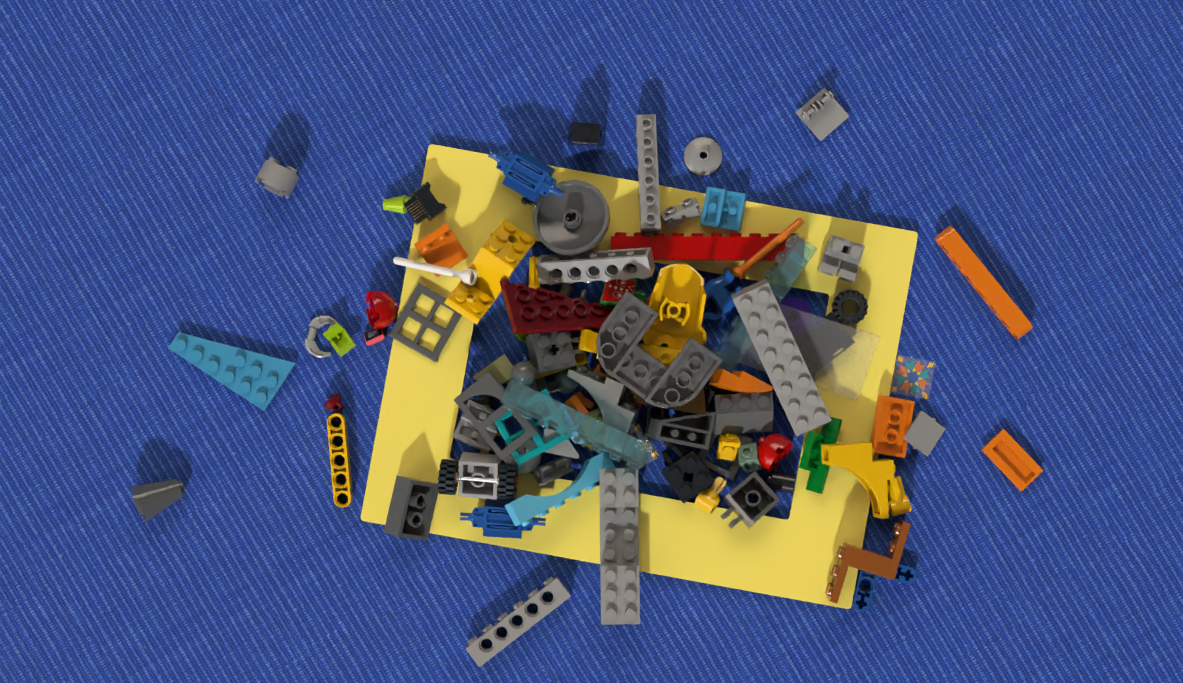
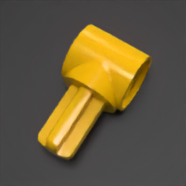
M717 477L709 489L706 488L699 493L695 504L711 514L719 504L720 497L718 495L727 482L722 477Z

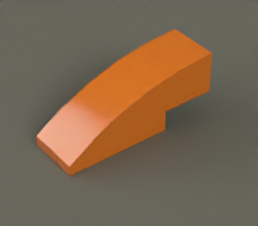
M716 369L709 382L716 387L734 392L749 393L773 390V387L742 370L730 373L725 369Z

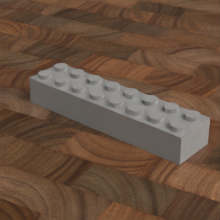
M763 279L731 294L796 437L832 421L767 279Z

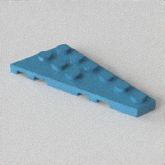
M178 332L168 349L263 411H266L296 363L181 332Z

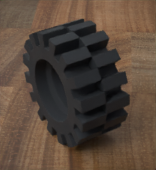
M857 290L840 292L832 303L834 316L839 322L844 324H856L863 320L868 312L867 299ZM846 300H853L857 304V311L852 315L846 314L843 310V304Z

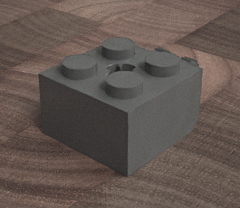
M569 331L542 332L525 337L530 362L536 369V374L576 366L574 355L586 353L579 349L573 350L572 343H579L580 337L570 338Z
M754 471L725 496L724 501L730 508L720 517L724 520L734 511L738 517L732 520L728 526L732 529L742 520L750 528L774 508L780 499ZM754 497V498H755L754 503H750V502L748 501L749 498L751 499V498Z

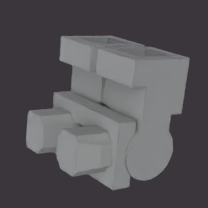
M831 235L817 271L830 276L836 275V278L853 283L856 279V273L865 246Z

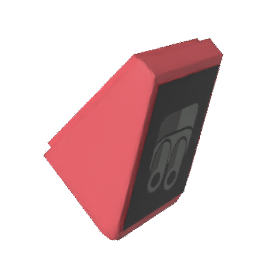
M370 329L364 332L365 342L368 346L386 339L383 329Z

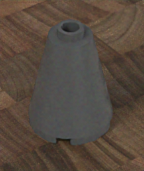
M177 479L129 487L130 491H135L132 497L139 515L145 516L142 519L143 523L183 497L182 493L186 492L182 481L178 482Z

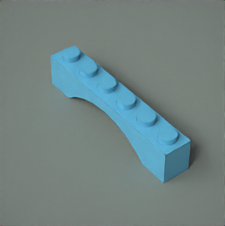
M607 450L584 461L576 479L560 493L550 496L526 494L504 505L514 525L522 524L524 527L533 522V517L538 515L540 518L548 514L549 508L554 506L556 509L564 505L565 499L570 497L572 500L580 496L581 490L586 488L589 491L596 487V482L599 481V468H616Z

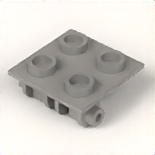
M825 87L796 112L820 141L849 117L833 98L832 92L827 91Z

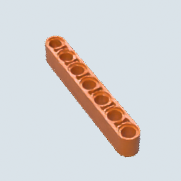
M949 225L935 237L938 245L1015 339L1019 340L1033 328L1030 321L952 226Z

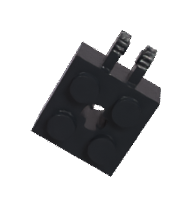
M674 443L672 444V449L679 457L673 460L668 451H662L669 464L662 469L661 473L681 501L685 503L713 484L715 476L694 448L683 454L678 445ZM685 472L688 474L692 472V478H685Z

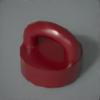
M335 393L325 401L323 406L327 410L331 409L339 413L343 410V404L340 402L342 397Z

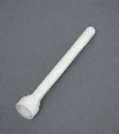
M401 257L393 259L394 264L460 278L464 284L474 285L477 279V271L467 268L466 270L459 271Z

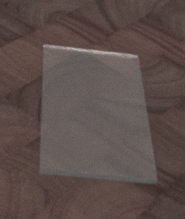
M778 303L817 389L857 401L880 336ZM747 332L737 363L766 372Z

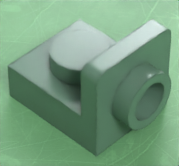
M757 444L740 445V448H738V459L744 473L763 470L758 458Z

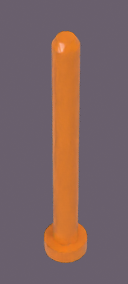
M802 218L795 220L740 268L736 266L733 269L735 274L742 280L745 277L744 273L803 225L804 221Z

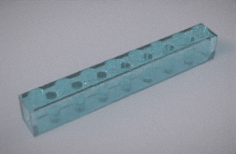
M797 233L788 238L785 243L787 247L783 253L779 252L774 260L776 263L772 269L768 268L763 278L767 279L778 305L817 250L813 243ZM736 316L733 319L730 331H726L720 339L721 344L718 348L715 347L712 350L713 353L723 359L718 369H725L730 373H733L753 344L740 316Z
M510 379L500 400L503 408L512 412L515 409L521 412L520 416L531 420L532 417L539 420V425L546 428L549 426L556 428V433L565 437L567 434L573 436L575 442L582 445L584 443L592 445V450L602 453V451L609 453L608 457L616 461L624 460L627 462L626 465L635 470L638 467H644L653 447Z

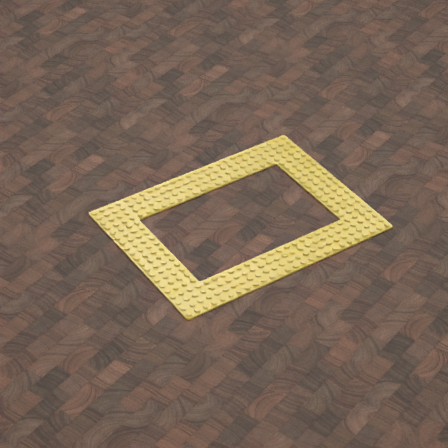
M431 144L427 151L421 186L429 182L431 193L439 203L445 204L447 209L430 222L428 219H425L418 225L414 223L408 259L427 263L414 244L445 223L448 224L468 254L466 259L451 268L459 271L469 269L481 247L504 219L530 235L534 240L541 242L536 234L533 223L535 206L522 204L521 199L524 196L502 184L506 176L503 174L504 172L496 168L497 161L488 157L489 154ZM550 166L555 169L552 178L556 180V184L568 180L587 182L595 186L608 203L610 224L607 233L601 242L589 251L611 250V236H615V232H625L626 236H634V233L640 232L638 181ZM659 185L661 229L660 232L645 233V236H653V233H665V236H672V233H684V236H692V233H703V236H711V233H722V237H730V233H742V237H749V233H761V237H769V233H781L795 220L802 218L804 221L803 225L793 233H798L799 237H804V261H759L744 273V279L755 281L767 279L768 283L826 293L829 296L826 315L832 312V303L840 292L857 290L864 295L868 305V312L864 316L865 318L856 324L841 323L838 326L842 332L846 330L855 343L815 372L814 383L829 416L842 420L837 443L870 442L878 395H890L918 238L917 232L746 201L740 232L701 225L702 212L699 213V216L688 221L685 215L681 217L684 223L674 228H667L665 220L661 216V213L666 208L676 207L687 198H696L703 211L706 194ZM831 235L865 246L856 273V279L853 283L836 278V275L830 276L817 271ZM654 260L655 263L666 265L686 263L695 270L722 275L724 274V268L728 267L734 277L738 276L733 269L736 266L740 268L747 262ZM406 267L397 320L418 283L447 299L461 282V279L446 275L436 277L433 272ZM421 293L412 310L427 318L436 301ZM846 300L843 304L844 312L849 315L854 314L857 311L856 302ZM440 304L431 321L446 329L455 312ZM463 315L440 353L438 362L430 360L393 339L361 512L362 521L386 524L397 475L438 484L441 460H455L450 457L459 409L454 399L462 393L474 323ZM408 317L399 333L414 341L422 324ZM427 327L418 344L433 352L442 335ZM841 347V348H840L838 351H836L833 355L837 354V353H838L839 351H841L843 348ZM827 359L823 361L821 364H819L818 367L824 364L827 361ZM823 425L810 431L821 434ZM808 432L804 433L800 460L803 454ZM874 453L872 459H878L879 454ZM798 465L788 519L763 516L750 528L741 520L731 529L728 525L738 517L734 511L723 520L720 516L728 509L716 507L710 514L692 502L683 503L681 500L639 493V571L850 609L853 602L858 569L848 567L838 603L830 602L825 594L827 584L831 583L833 579L831 570L833 565L838 563L839 558L836 555L839 546H843V543L860 548L863 546L870 498L862 483L852 473L839 466H830L822 494L806 490L810 471L801 469ZM532 473L518 474L515 499L526 494L533 496L555 495L566 489L573 481L557 478L543 486H539ZM459 482L455 495L439 494L438 491L429 533L600 564V495L598 485L589 491L586 488L581 490V495L572 500L570 497L565 499V504L556 509L554 506L549 508V513L540 517L546 518L545 526L534 525L531 531L522 530V539L483 536V528L473 527L471 521H460V517H468L460 516V512L472 513L474 507L484 508L485 499L458 497Z

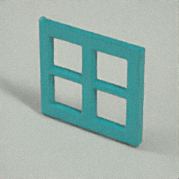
M547 389L517 404L536 429L554 419L561 432L560 435L547 442H544L539 432L535 434L533 439L538 447L523 455H520L518 449L511 453L517 466L521 467L522 463L572 437ZM543 399L551 414L534 423L527 407ZM510 411L494 422L507 446L526 432L525 429H522L510 436L503 423V420L513 415Z

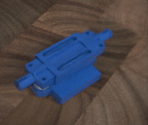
M493 150L490 151L488 157L497 161L496 168L504 172L503 174L506 176L502 183L503 185L534 203L538 201L541 194L545 197L550 194H554L560 199L563 197L562 195H564L565 191L557 188L556 180L552 178L555 172L554 168L522 150L519 155H512L507 151L500 155Z
M499 498L497 500L485 499L484 508L474 507L472 513L460 512V516H468L460 517V521H471L473 527L483 528V536L522 539V530L531 531L534 525L545 526L546 518L533 517L532 523L524 527L522 524L515 526L504 506L513 500Z

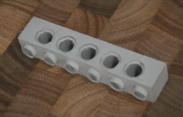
M656 114L636 115L640 232H660Z
M650 247L592 251L573 256L560 254L540 255L536 262V268L540 284L555 285L557 283H590L599 280L608 282L614 279L623 281L631 278L647 279L652 277L655 264Z
M552 576L543 582L544 587L539 591L537 588L531 591L526 601L520 600L513 606V611L509 614L504 612L497 618L499 622L495 625L490 623L482 630V635L479 637L475 635L467 641L468 646L465 649L479 667L571 597V593L558 576L554 579ZM544 592H551L553 599L545 601L542 597ZM534 603L538 606V611L530 613L527 606ZM519 615L522 617L523 622L516 625L512 622V617ZM504 627L507 629L508 634L506 636H499L497 629ZM482 640H491L492 646L490 648L483 647Z

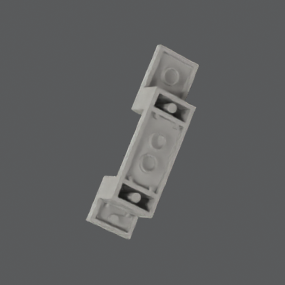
M599 468L601 625L640 624L638 468Z

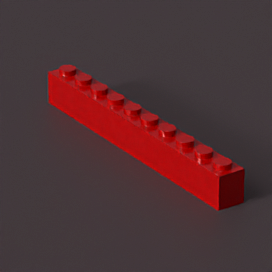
M615 232V236H611V250L651 247L654 260L748 261L780 233H769V237H761V233H749V237H742V233H730V237H722V233H711V236H703V233H692V236H684V233H672V236H665V233H653V236H645L643 232H636L634 236H626L625 232ZM792 233L760 261H804V237H799L798 233Z

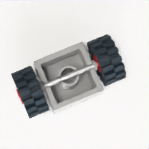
M463 452L459 462L458 460H441L438 477L439 494L455 495L459 482L458 497L515 500L518 486L517 465L501 464V459L496 454Z

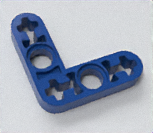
M899 564L898 567H901L899 571L907 572L909 570L912 577H908L905 580L903 575L898 574V578H894L893 581L905 584L914 582L916 571L910 566ZM859 570L852 606L856 611L864 612L869 609L876 578L885 577ZM863 579H868L871 583L870 587L866 590L860 587V582ZM858 591L869 593L868 597L864 595L863 601L866 604L862 605L861 608L856 604V601L861 599V594H858Z

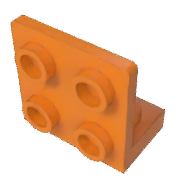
M447 223L414 244L425 261L432 265L451 269L468 257V254ZM434 273L436 277H439L440 275H442V274Z

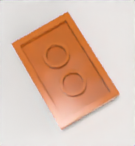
M878 395L870 440L874 453L905 458L908 442L903 439V436L911 426L915 401Z

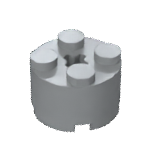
M269 157L268 160L264 161L254 181L258 185L261 181L264 183L263 188L281 197L285 194L286 198L289 199L299 180L297 170L290 166L285 168L279 165L280 162Z

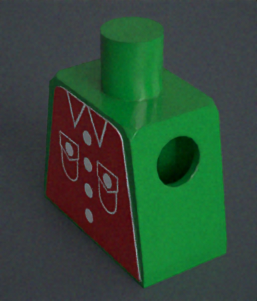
M634 278L625 281L614 279L605 282L599 303L615 307L626 291L644 302L646 292L636 290L638 280Z

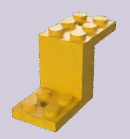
M504 219L481 247L469 269L477 271L475 284H464L461 281L444 303L477 325L502 292L501 279L509 280L518 264L533 247L536 240Z

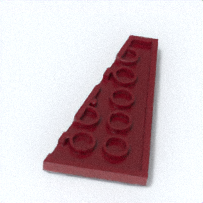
M504 278L500 281L513 334L600 329L603 322L615 308L596 302L593 304L584 302L581 298L577 297L572 299L566 297L565 294L542 288L526 287V284L523 283L514 284Z

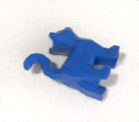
M728 267L724 268L723 275L710 280L704 286L706 293L705 302L711 297L718 309L715 314L710 312L703 313L701 326L704 330L706 329L704 321L707 319L711 321L721 319L725 313L735 307L731 294L744 289L738 284L733 292L727 290L726 286L734 279Z

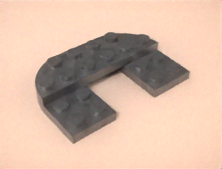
M626 291L601 325L597 336L596 348L602 367L612 378L614 377L654 406L668 408L682 406L690 402L702 390L723 359L690 337L669 367L661 363L637 345L659 313Z

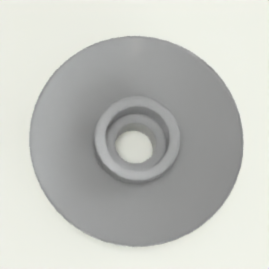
M699 137L687 145L684 152V161L687 168L694 174L709 175L720 166L722 152L714 140L707 137ZM705 152L707 158H700V153Z

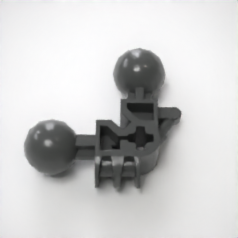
M523 361L515 364L512 369V378L518 385L511 387L509 392L511 395H518L524 401L544 389L548 390L550 396L551 393L556 391L563 394H571L577 389L578 382L567 377L569 370L559 372L555 380L549 383L546 382L545 377L538 378L535 381L536 369L531 363ZM542 399L528 408H537L538 405L543 406L546 404Z

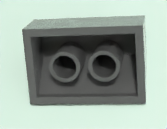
M772 392L722 394L712 397L713 411L716 412L714 419L715 435L772 432L774 413Z
M397 475L384 532L397 537L427 541L438 496V484Z

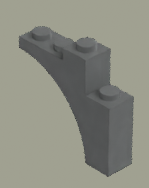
M583 365L571 367L567 377L581 384L592 395L600 408L605 426L603 447L621 454L627 448L640 407L635 406V403L631 401H623L627 386L614 377L612 378L610 375L605 377L602 373L591 372Z

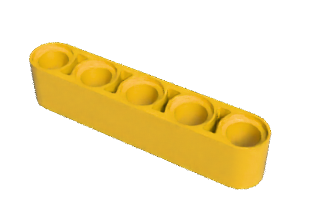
M335 413L327 419L333 499L336 506L344 508L353 501L346 417L341 413ZM336 416L342 421L339 427H335L332 424V420ZM336 436H341L343 438V444L341 446H336L334 444V438ZM337 455H342L345 459V463L342 466L338 465L335 461ZM339 474L346 476L347 480L344 485L339 484L337 481ZM341 493L348 496V501L345 504L339 501Z

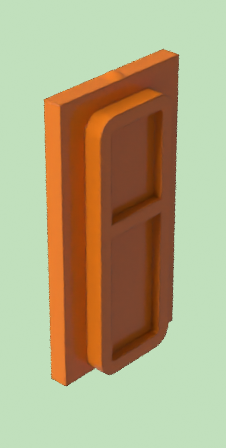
M1004 429L981 449L1021 492L1043 472V469Z

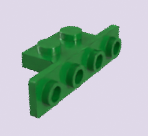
M830 417L832 421L823 424L821 434L812 431L808 432L799 468L810 471L806 490L819 494L823 493L830 468L829 465L822 464L821 445L837 443L842 424L841 419Z

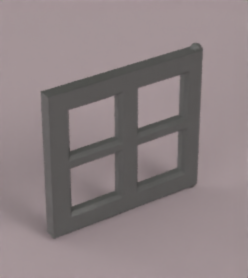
M418 283L388 335L430 360L438 362L440 353L462 315L444 303L446 301L445 297ZM421 293L436 301L427 318L412 310ZM440 304L455 312L446 329L431 321ZM408 317L422 324L414 341L399 333ZM427 327L442 335L433 352L418 344Z

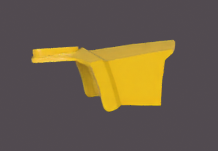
M675 263L660 269L648 304L659 315L641 338L644 344L661 346V344L666 343L669 348L682 349L690 337L702 345L707 342L706 331L701 326L706 300L704 278L690 265Z

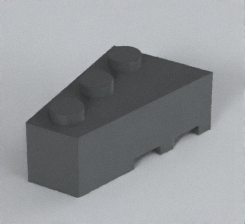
M707 410L705 415L687 412L653 417L650 419L647 437L708 450L716 412Z

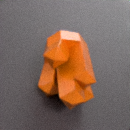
M581 391L565 402L571 411L574 421H576V412L584 415L589 413L585 406L589 409L595 408V403L584 397Z

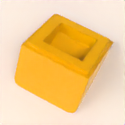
M588 329L581 330L578 349L597 353L596 342L598 333Z

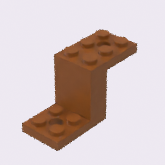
M900 519L898 523L894 524L892 534H894L893 542L889 541L886 550L889 554L888 556L847 543L839 546L836 555L839 558L837 565L834 564L831 570L833 579L831 583L827 584L825 590L828 600L838 603L849 566L894 580L911 524Z

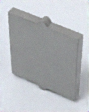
M920 411L903 436V439L910 443L913 449H918L925 456H929L945 428L937 423L935 418H931L923 411Z

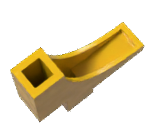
M857 441L821 445L822 464L839 466L852 473L862 483L868 493L873 517L880 519L889 518L890 504L888 502L889 485L887 480L894 479L896 471L894 460L886 458L872 459L874 449L871 442Z

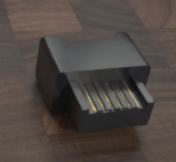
M429 182L411 193L412 198L403 204L404 209L416 225L425 219H428L429 222L447 209L446 205L439 203L431 193Z

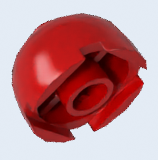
M367 292L365 303L369 302V308H366V313L371 328L374 327L373 330L388 327L392 324L398 312L397 302L393 301V298L386 292Z
M778 433L761 437L757 442V446H759L757 453L762 467L769 472L779 466L778 462L782 458L784 460L790 452L793 442Z

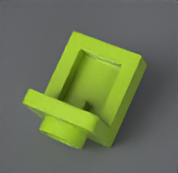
M339 323L330 326L323 333L341 357L356 346L347 331Z

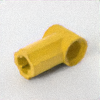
M896 476L892 480H887L889 485L888 502L891 515L897 516L911 512L908 496L905 495L901 477Z

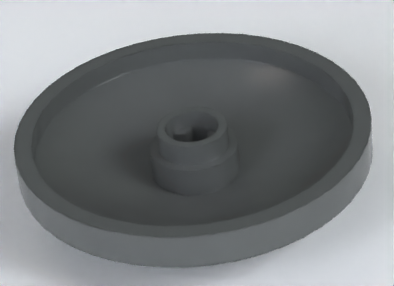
M580 180L560 182L556 184V187L565 191L561 199L554 194H550L547 197L542 195L537 202L533 216L534 228L538 238L551 251L567 256L580 255L593 249L604 238L610 224V209L605 197L595 186Z

